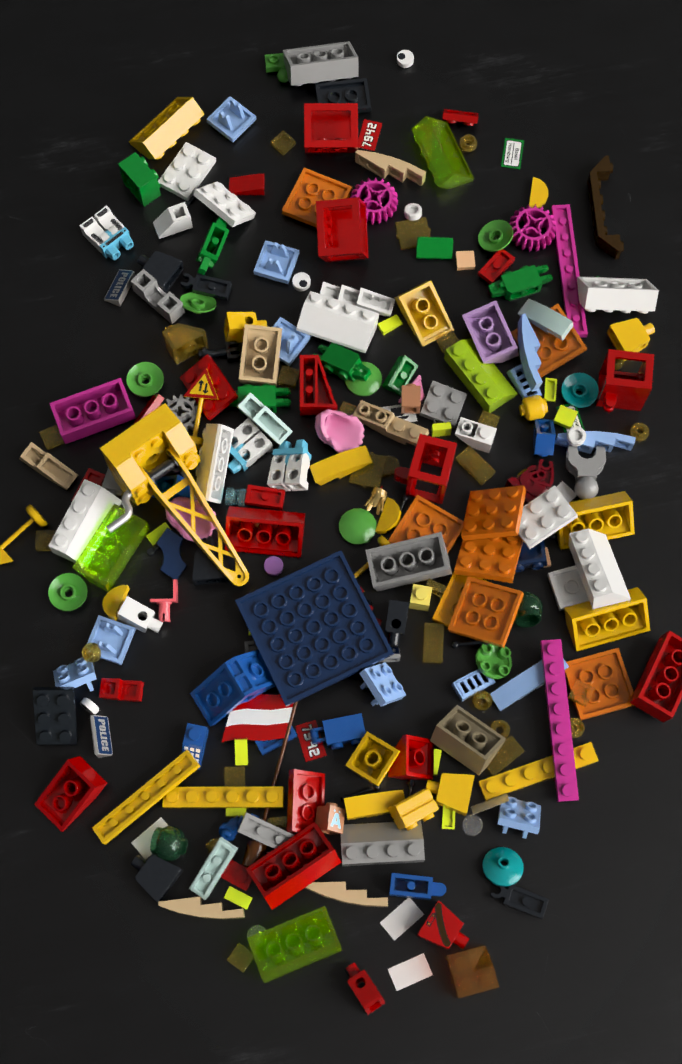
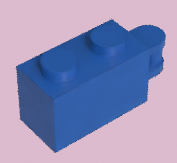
M362 713L322 721L323 727L310 729L312 744L326 742L327 748L331 747L332 750L343 748V744L351 743L352 746L359 745L366 734ZM324 732L325 737L319 738L318 733Z
M391 873L389 896L430 900L431 896L441 897L446 893V886L443 883L433 882V877Z

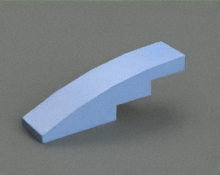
M522 314L518 321L519 354L525 377L531 392L538 390L543 383L538 373V369L542 364L537 354L540 343L526 314Z
M585 431L586 439L581 446H577V450L591 454L593 448L604 446L605 451L611 452L615 446L631 451L636 437L611 432ZM567 433L558 434L555 444L568 448L570 444L566 439Z
M542 660L489 694L500 711L545 684ZM564 660V669L566 670L569 666Z

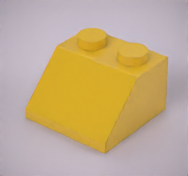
M367 731L345 766L368 782L379 786L400 751Z

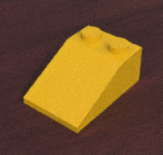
M431 280L425 281L394 297L402 315L422 347L454 331L453 325Z

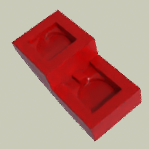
M101 678L99 698L142 702L144 682L118 678Z

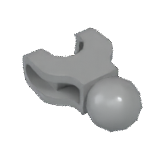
M568 445L566 469L575 477L574 490L576 495L582 500L593 498L598 494L599 487L596 478L606 463L604 446H597L594 456L586 459L579 455L577 447Z

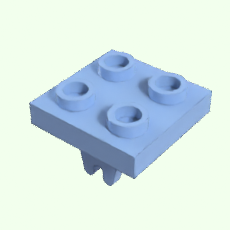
M229 96L207 118V123L231 142H234L256 120V116Z
M265 240L254 268V274L288 284L300 254L299 250Z
M280 317L273 327L282 328L280 361L290 366L311 338L308 334L296 331V326Z
M98 615L84 652L122 665L136 628Z
M90 656L86 658L81 657L69 665H61L53 671L56 687L76 688L87 684L90 692L94 691L91 681L97 678Z
M386 662L365 668L359 673L365 681L360 688L362 690L369 688L375 697L371 702L372 706L379 704L381 707L406 696L402 685L396 680L392 669Z
M508 797V802L499 805L497 824L503 826L502 833L506 834L508 827L522 830V838L524 839L527 838L528 832L538 834L541 805H537L534 802L517 800L514 797Z

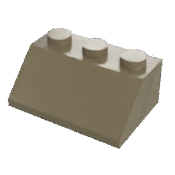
M456 705L436 725L430 742L477 775H480L489 766L506 738Z

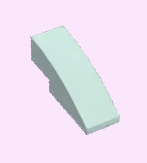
M528 299L518 312L519 316L526 314L530 323L546 333H551L562 341L573 327V321L531 299Z
M251 392L236 406L279 445L293 432Z

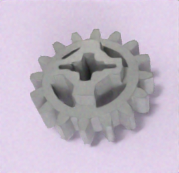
M180 394L179 398L173 395L172 401L166 399L167 406L180 420L186 431L188 432L189 428L194 430L198 407L196 406V400L191 401L190 397L184 399L182 394Z

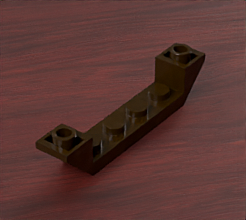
M606 155L590 171L587 186L595 245L614 259H619L621 252L624 251V243L620 241V234L607 235V226H604L603 222L605 221V210H602L601 206L603 205V195L599 191L601 189V181L608 180L610 173H613V163L610 162L609 155Z

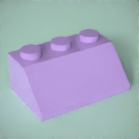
M497 301L462 315L483 364L503 363L519 356L518 347Z

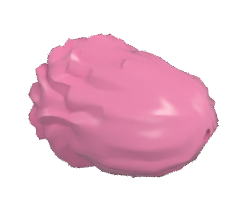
M331 409L324 410L316 416L315 430L318 437L324 444L333 447L337 453L357 448L363 444L362 439L365 437L363 434L365 429L357 417Z
M176 497L169 501L191 510L190 498ZM194 499L195 512L206 515L198 500ZM165 509L166 519L172 527L183 535V538L194 542ZM175 509L191 527V514ZM195 516L197 536L201 540L203 538L207 539L212 535V530L215 527L210 521Z

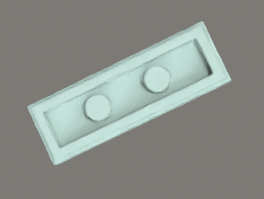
M220 837L189 889L206 900L238 848L223 837Z

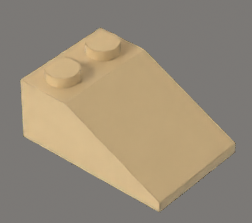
M245 324L239 371L240 383L252 385L270 384L277 387L282 328Z

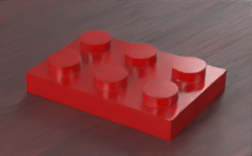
M207 354L186 371L180 379L186 388L189 389L202 371L207 368L219 399L203 400L202 412L211 421L235 401L238 395L212 357ZM194 398L198 404L199 398Z
M297 769L289 770L287 832L299 833L315 822L317 806H325V773Z

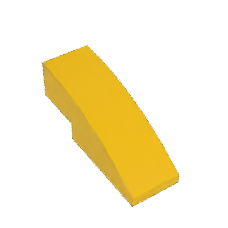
M364 445L328 457L310 465L309 468L315 483L322 486L336 478L341 479L373 462L367 447Z
M403 790L344 798L347 820L389 814V807L405 799Z

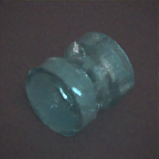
M227 487L225 505L232 506L234 504L238 507H245L247 489L240 488L236 490L234 487Z

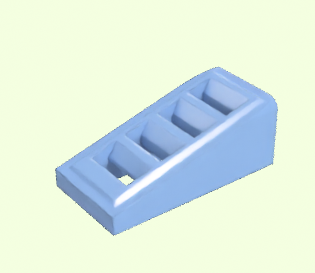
M522 364L506 372L522 399L529 397L526 393L531 391L530 387L525 390L523 388L528 382L521 383L519 381L526 378ZM519 372L523 373V375L517 377L516 375ZM538 389V390L534 391V392H535L534 394L530 395V396H534V395H540V396H542V393H541L540 389Z
M477 669L454 681L452 687L461 702L495 684V680L486 677L488 682L485 683L480 675L482 672ZM477 676L481 686H478L473 677ZM468 680L472 682L475 689H471L470 685L467 682ZM461 684L465 685L466 689L468 690L467 693L464 692L463 688L461 687Z

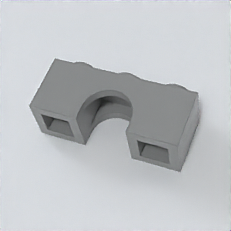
M144 269L131 280L133 291L171 324L185 313L182 307L183 302L170 291L166 294L157 284V280Z

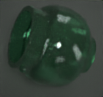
M524 591L514 622L520 627L527 628L539 624L542 617L543 604L538 596Z
M157 827L152 835L150 851L165 861H175L180 855L185 854L188 840L185 838L183 831L178 827Z

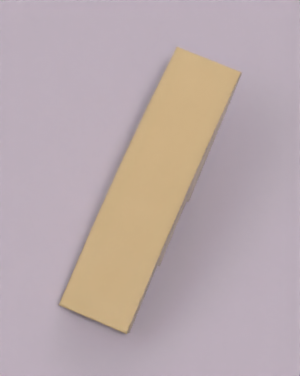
M362 150L355 152L356 163L383 179L389 174L402 183L406 178L420 186L425 182L426 171L408 162L376 152Z
M312 882L305 887V889L323 897L347 904L366 907H388V898H367V890H346V882Z
M201 897L158 902V905L162 908L199 918H245L244 909L223 911L222 903L202 905Z

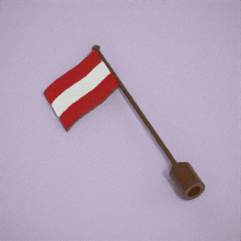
M261 694L248 702L238 705L229 713L221 743L234 741L235 739H247L248 741L284 739L271 785L275 786L298 701L286 707L280 694ZM265 808L262 818L264 821L267 819L269 808ZM254 839L252 841L248 840L242 865L249 867L265 856L268 846Z

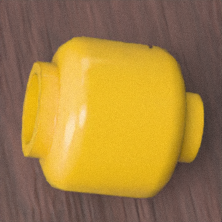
M540 395L523 398L522 405H519L520 415L524 416L528 421L544 418L545 413L548 412L546 399Z

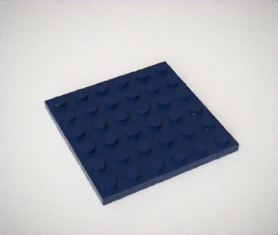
M341 550L235 600L286 707L394 655Z

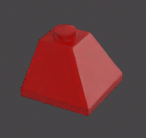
M403 735L395 746L400 753L388 770V777L402 780H433V743L427 738Z

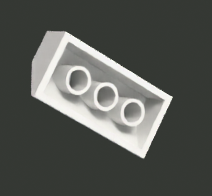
M577 277L579 303L586 311L595 312L596 310H603L605 312H613V310H620L624 313L637 311L644 314L648 313V311H655L659 290L647 279Z
M310 291L304 302L296 331L366 353L377 329L380 313Z
M206 423V428H204L202 433L204 439L203 446L199 450L201 462L196 468V484L206 501L219 504L222 501L234 429L222 424Z
M84 479L48 545L52 553L87 568L107 531L106 526L112 522L122 500L102 486Z
M591 529L569 533L568 546L592 609L631 600L606 534Z

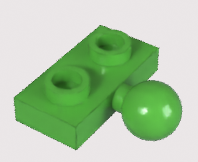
M283 53L265 55L266 73L278 72V80L282 83L288 82Z

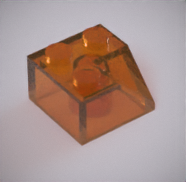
M486 945L445 956L456 998L466 997L499 987L495 969Z

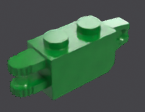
M221 217L217 219L216 223L213 222L208 229L196 261L200 263L197 273L201 275L206 273L208 267L213 268L229 233V229L226 228L228 223Z
M535 265L523 266L519 270L503 273L500 276V280L489 285L488 290L492 298L504 296L506 300L512 301L540 292L542 285L552 281L553 277L551 274L539 276L549 270L548 265L538 267Z
M333 342L329 347L322 344L319 345L318 350L323 353L322 356L319 355V358L327 373H334L342 380H349L351 382H354L356 379L366 381L371 375L370 369L363 365L358 353Z
M245 384L238 386V390L235 391L238 398L229 406L236 407L251 392L263 405L268 407L273 413H277L276 407L290 406L291 400L276 399V396H288L291 394V390L289 388H276L275 385L262 384L261 386Z

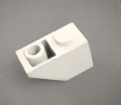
M185 202L168 207L153 222L159 239L193 228L191 216Z
M461 417L455 436L471 448L489 453L497 428Z

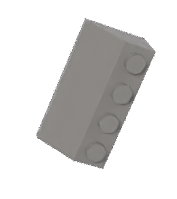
M350 41L283 50L285 68L291 86H301L307 83L315 84L322 81L333 82L337 79L358 77V55Z
M441 532L366 550L372 585L377 592L452 574L449 556Z
M421 820L417 821L418 826L409 831L406 828L399 830L395 822L345 824L343 834H340L342 867L424 862L425 853Z

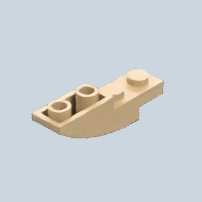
M363 400L360 401L353 413V416L357 417L361 423L404 445L409 443L416 446L419 434L427 436L429 434L428 429L398 418L393 412Z

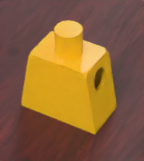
M227 312L223 328L225 341L243 342L245 324L267 326V321L257 320L255 312Z
M638 318L611 324L607 334L616 350L639 352L648 345L650 341L649 335L655 333V328L652 323L643 326Z
M442 773L439 782L427 780L426 788H429L431 793L437 794L435 800L437 805L442 807L445 805L447 809L466 816L475 775Z

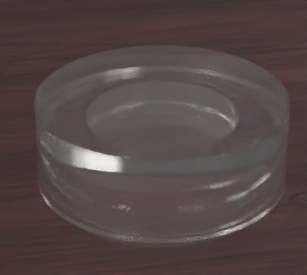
M468 815L463 820L462 828L467 835L475 836L481 832L483 822L477 815Z

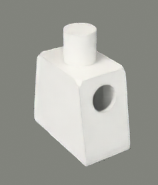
M128 596L117 615V620L135 627L144 633L148 628L158 633L163 625V622L154 618L155 611ZM143 616L146 620L141 621L139 617Z

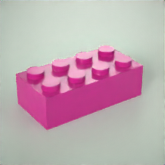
M121 378L49 403L65 444L136 419Z

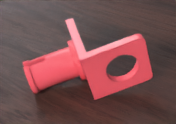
M173 579V599H150L151 603H157L158 620L164 622V614L165 622H171L170 605L178 603L177 579Z

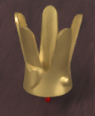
M383 486L373 488L371 497L364 505L368 504L367 511H370L372 506H377V515L381 511L383 512V505L387 496V492L382 489Z

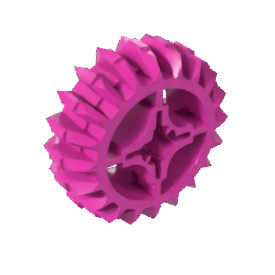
M368 177L367 182L362 180L360 185L356 184L355 189L351 192L352 196L350 198L359 197L361 199L366 195L363 202L366 204L367 222L368 220L371 221L372 225L374 221H377L379 224L381 220L386 222L388 217L392 218L393 212L397 210V192H395L394 186L390 187L389 182L384 184L383 179L377 181L375 177L374 181H371ZM387 199L388 203L383 207L382 204Z
M528 204L526 209L521 206L519 211L516 210L509 223L513 229L512 241H516V247L522 245V250L526 247L530 252L534 248L537 252L539 248L544 250L546 245L549 246L555 239V232L557 231L554 215H549V210L543 211V206L538 209L536 204L533 208ZM523 221L524 226L520 229L519 224ZM545 227L546 233L542 235L541 230Z

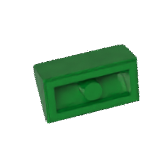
M417 237L416 258L452 260L453 238Z
M406 355L399 356L382 387L401 396L402 385L409 384L418 365Z

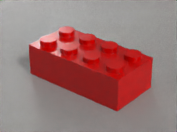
M670 630L660 636L629 703L663 723L674 717L682 699V638Z

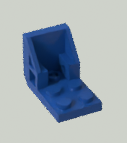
M254 650L224 662L190 694L211 727L216 725L238 705L254 699L276 685L259 650Z

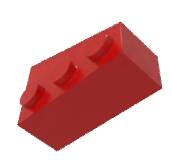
M300 355V415H318L327 409L338 411L319 355Z

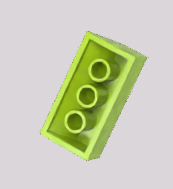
M472 338L460 340L445 350L444 360L487 414H490L518 395L494 363L483 364Z

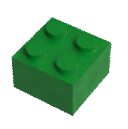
M134 152L118 163L124 185L143 207L161 196V186L158 182L159 176L154 169L148 167L144 157H139Z

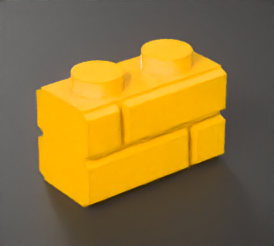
M425 788L392 805L388 810L392 818H394L397 828L399 830L406 828L409 831L418 826L417 821L423 819L425 822L433 818V813L439 808L429 788Z

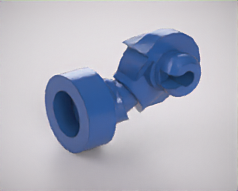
M251 813V815H253V816L259 818L258 815H255V814ZM237 815L223 823L219 828L220 837L227 841L234 840L244 816L241 815L238 818Z

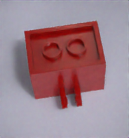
M304 103L305 153H355L358 150V103Z
M359 197L316 201L318 256L326 262L369 259L366 204Z
M608 349L599 371V393L596 406L603 407V410L607 413L612 412L614 408L641 411L652 390L654 354ZM615 358L642 362L638 373L615 371Z
M419 434L411 467L402 468V466H399L394 470L395 480L407 485L405 495L411 497L419 495L428 501L442 504L457 443ZM422 463L441 467V476L421 472ZM417 480L439 485L437 494L415 489Z

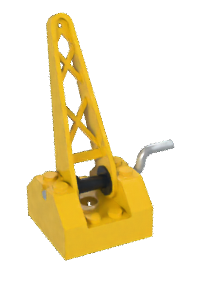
M166 403L100 448L115 482L124 492L122 505L125 512L106 526L110 533L131 518L133 508L129 500L138 506L149 501L151 496L154 495L234 586H243L248 582L249 573L189 472V470L194 469L201 462L197 454L196 445L183 424ZM170 471L180 472L184 479L162 494L155 482ZM189 485L191 510L168 501V499ZM194 495L206 515L195 512ZM175 509L191 514V527ZM195 516L210 521L218 532V548L203 543L197 536ZM222 540L229 552L222 550ZM210 550L218 552L219 560L213 555V553ZM223 554L234 558L235 571L224 568Z

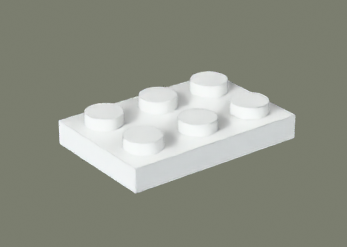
M186 142L158 182L162 188L188 201L216 163V158Z
M218 181L195 189L193 194L232 227L254 219L256 214L249 205L243 203Z
M554 485L523 506L518 535L530 550L576 519L578 515Z
M576 565L547 574L559 611L564 610L565 607L589 601Z

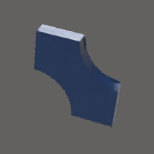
M167 528L156 542L164 555L163 565L160 570L170 578L178 580L187 568V565L180 556V546L183 538Z

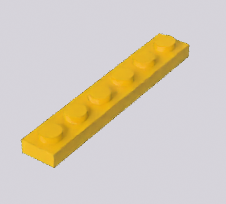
M591 742L573 748L576 769L599 761ZM553 756L480 780L478 783L485 801L555 777Z
M189 750L184 751L92 827L102 844L106 845L201 767Z
M175 787L163 797L162 807L284 808V787Z

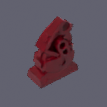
M540 459L538 465H532L522 470L516 478H509L505 487L524 485L526 494L523 506H525L551 488L554 482L552 461H549L548 467H543L542 463L544 460Z

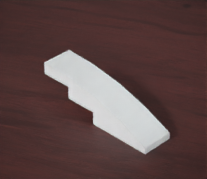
M326 282L322 283L319 293L389 317L395 302L393 298L364 288L357 290L345 285L338 287Z

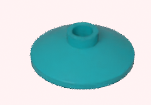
M573 373L563 381L561 393L564 400L571 406L584 408L595 402L598 397L599 388L597 382L590 375ZM576 391H581L582 395H578Z
M497 847L490 850L485 855L482 863L483 872L487 879L498 886H511L517 883L524 870L520 856L515 851L506 847ZM501 861H504V862H506L508 865L503 866L500 862H501Z

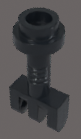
M237 341L225 342V348L218 350H206V347H201V349H198L199 360L208 354L211 357L226 356L227 362L240 360L239 349L234 348L238 346Z

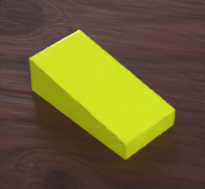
M396 314L378 323L377 327L385 335L403 325V322Z
M545 378L544 398L548 402H556L557 379Z
M166 522L146 535L152 546L156 545V542L167 528L170 529Z
M235 739V765H248L247 739Z
M439 749L433 750V776L436 777L442 752Z
M443 805L442 829L455 830V811H451Z
M229 886L224 896V899L246 910L253 899Z

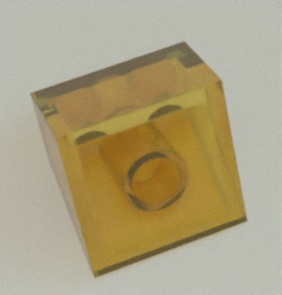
M177 323L176 325L168 326L162 331L166 348L176 365L198 354V349H201V347L209 348L204 329Z

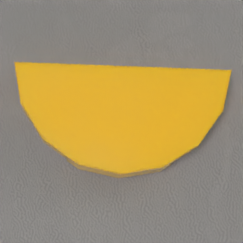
M533 177L529 206L533 208L536 204L537 208H540L546 204L548 188L542 180Z
M389 497L386 499L376 528L377 534L387 533L386 531L397 527L401 520L399 505Z
M128 585L114 587L103 599V610L112 620H117L118 612L130 590Z

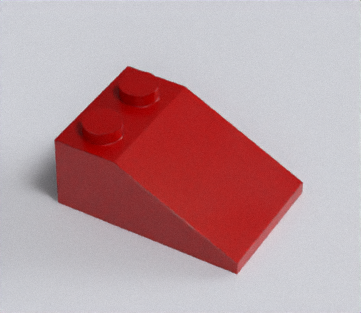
M81 756L74 757L65 762L34 805L63 832L97 798L107 785V782Z

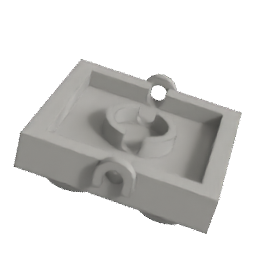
M432 381L420 416L433 420L434 424L451 422V427L455 428L467 393Z

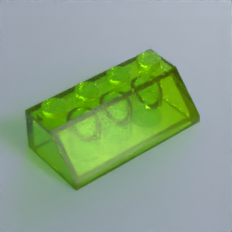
M425 116L411 129L414 139L421 149L420 152L428 164L427 167L432 172L434 182L438 187L451 189L474 180L447 122Z
M115 503L72 567L91 583L107 592L111 590L150 529L147 521L132 514L126 523L110 533L106 526L125 512L124 508Z
M325 906L247 938L264 983L342 951Z

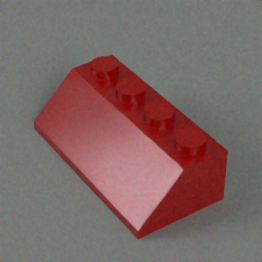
M229 506L226 515L225 533L237 552L301 558L305 513Z
M314 822L247 867L246 870L273 910L342 862L335 849Z

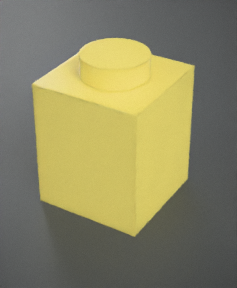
M413 584L409 608L428 612L432 587Z

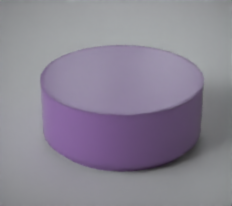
M271 556L265 560L264 570L269 576H278L283 571V562L279 557Z

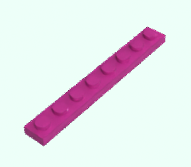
M570 204L552 205L551 212L557 223L555 225L557 227L555 242L565 315L573 321L574 329L580 338L587 337L588 332L585 310L579 303L577 277H580Z
M561 639L541 640L557 802L577 801L579 796Z

